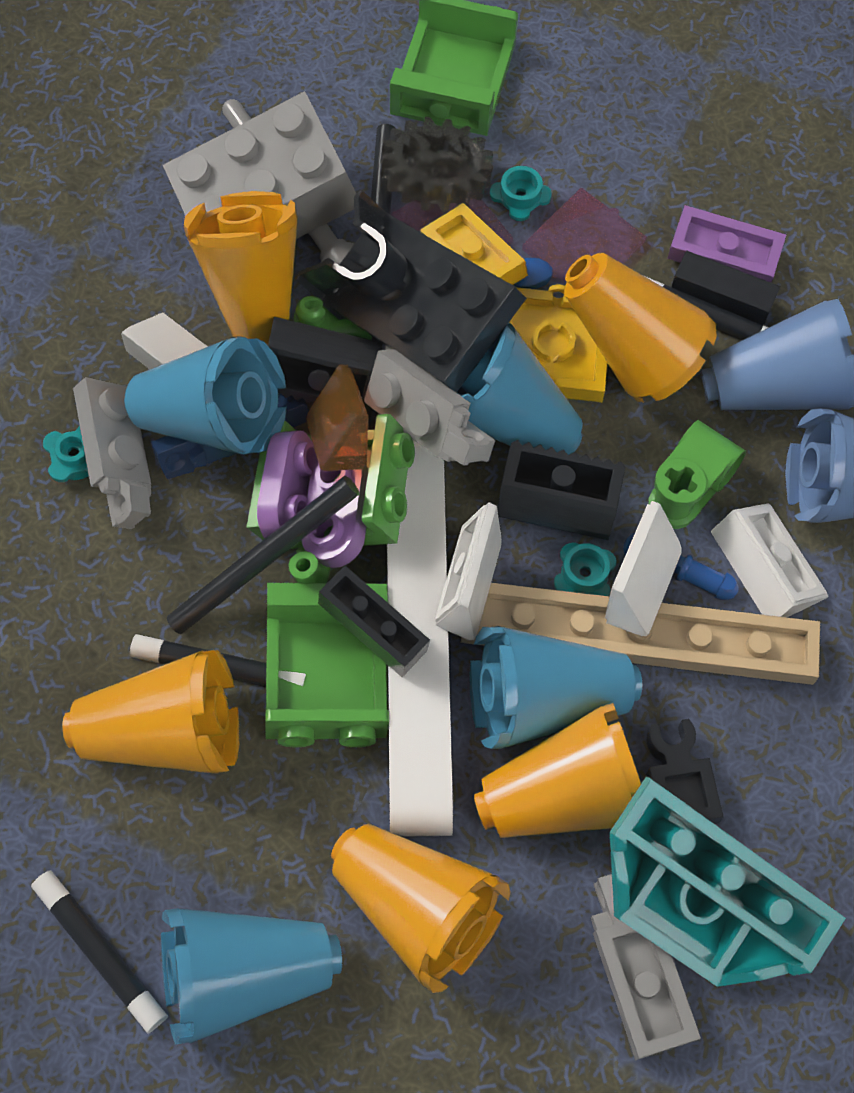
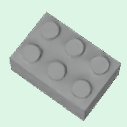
M305 91L163 165L185 216L194 207L204 202L206 212L222 207L220 196L249 191L275 192L281 194L283 205L287 206L290 200L296 205L298 216L297 239L317 227L323 226L354 210V196L356 195L354 187Z

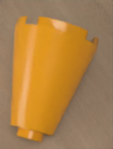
M263 191L240 192L220 196L222 207L206 212L204 202L194 207L185 216L184 230L189 244L232 336L246 337L248 339L257 338L268 344L274 317L286 320L290 318L298 220L296 205L292 200H290L287 206L283 205L281 194Z
M597 253L592 256L584 255L577 259L568 269L565 276L567 283L564 289L566 298L624 390L637 402L644 403L642 397L648 395L656 401L667 398L681 389L701 369L706 360L700 355V352L706 340L714 346L717 337L716 323L704 310L605 253Z
M218 650L199 651L77 698L72 703L70 712L65 713L63 718L64 740L69 748H74L77 755L85 760L215 774L230 771L227 766L235 765L238 759L240 744L238 706L229 709L224 689L235 687L228 664Z
M614 703L600 706L483 777L482 786L484 791L474 794V799L485 830L496 827L499 836L506 838L613 828L641 785L620 722L608 725V722L619 719Z
M365 824L358 829H348L340 836L332 849L331 858L334 860L332 867L333 876L417 980L432 993L442 992L449 987L440 979L451 969L462 976L470 968L493 937L503 918V915L494 909L499 894L508 901L510 898L509 884L500 877L371 824Z

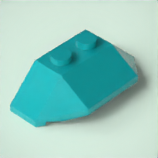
M645 777L610 831L614 916L717 987L766 980L788 973L792 976L812 973L846 919L648 777Z

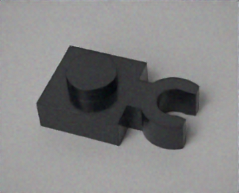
M690 719L681 721L678 726L681 743L677 745L666 743L661 737L659 724H651L647 733V746L650 753L660 760L662 765L649 767L646 773L647 777L712 823H720L724 816L710 758L692 760L690 751L696 741V731Z

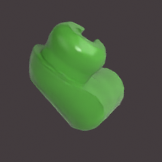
M316 296L303 297L296 305L294 313L295 322L372 340L371 335L347 319L339 320L323 306V301Z
M304 547L298 548L296 554L289 562V571L295 581L303 584L327 583L331 568L320 564L315 555L305 551Z

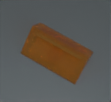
M339 365L306 417L319 467L323 471L364 469V465H367L368 414L351 368L348 365Z

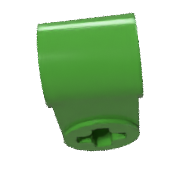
M697 420L683 435L675 450L659 467L655 475V488L649 496L648 504L650 505L651 501L659 503L673 529L688 526L699 515L715 493L720 492L733 477L746 455V450L700 420Z

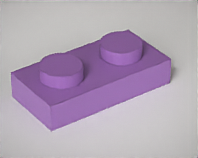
M685 205L667 259L681 263L687 250L772 283L786 234Z

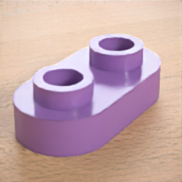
M304 431L278 432L272 436L269 442L257 504L258 525L264 538L278 529L307 504L310 476H312L315 465L320 461V453L317 445L311 441Z
M339 450L324 456L315 465L312 476H310L306 506L343 476L349 477L360 492L359 496L302 539L305 551L314 554L320 564L330 568L342 567L354 560L360 553L365 541L367 526L362 522V511L369 468L349 451ZM333 525L332 531L324 537L325 530Z

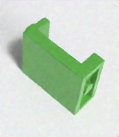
M419 0V19L402 69L395 68L390 81V114L488 136L516 45L518 13L497 6H489L466 0Z
M379 414L376 418L374 430L308 435L319 449L320 460L331 452L344 450L356 455L369 468L362 511V522L367 526L364 545L397 544L400 522L405 519L407 514L405 487L408 468L412 466L415 457L414 443L410 434L403 432V427L391 414ZM284 421L280 432L296 431L290 424ZM267 450L260 452L247 522V528L262 540L265 538L258 525L257 504ZM333 525L325 530L324 537L332 531ZM302 540L291 549L303 547Z
M267 583L266 739H278V744L286 747L310 746L314 744L315 739H339V743L343 746L366 747L375 744L376 738H386L389 726L386 663L318 604L319 591L327 583ZM367 584L388 602L387 584ZM279 671L306 674L303 686L279 678Z

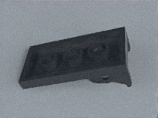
M359 189L354 196L355 218L353 225L362 234L340 264L327 258L321 263L299 271L294 279L314 296L320 298L329 308L390 349H396L457 393L527 298L515 286L389 215L363 190Z

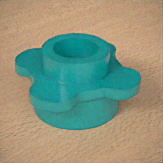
M515 166L508 169L503 174L501 182L492 184L490 188L491 200L502 203L509 210V216L516 221L527 220L532 210L539 205L549 204L552 197L551 189L543 185L540 174L527 166ZM518 191H522L525 193V195L519 196L516 193Z
M80 426L76 431L63 434L53 431L45 436L43 447L46 452L50 453L52 463L48 468V472L53 480L66 482L69 479L79 480L89 476ZM76 449L79 451L77 455L69 456L71 450Z
M568 543L563 546L560 551L563 566L561 573L556 575L554 579L555 589L557 591L609 597L611 589L607 581L609 572L616 567L614 554L609 550L601 549L589 543ZM588 569L590 575L584 577L580 574V570Z

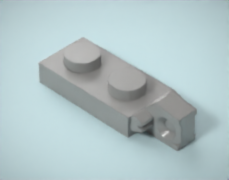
M396 349L378 351L364 399L367 405L379 414H391L403 427L404 433L410 434L412 439L437 458L439 457L447 462L457 461L462 465H468V463L476 461H489L495 440L468 421L471 414L468 411L470 402L399 353Z
M85 377L73 388L90 485L100 488L101 493L107 495L112 527L133 529L137 523L151 514L149 500L151 496V480L141 429L133 424L125 408L124 398L127 386Z
M612 874L597 878L598 881L594 883V888L603 913L591 917L595 931L593 936L635 1061L701 1039L672 956L614 916Z

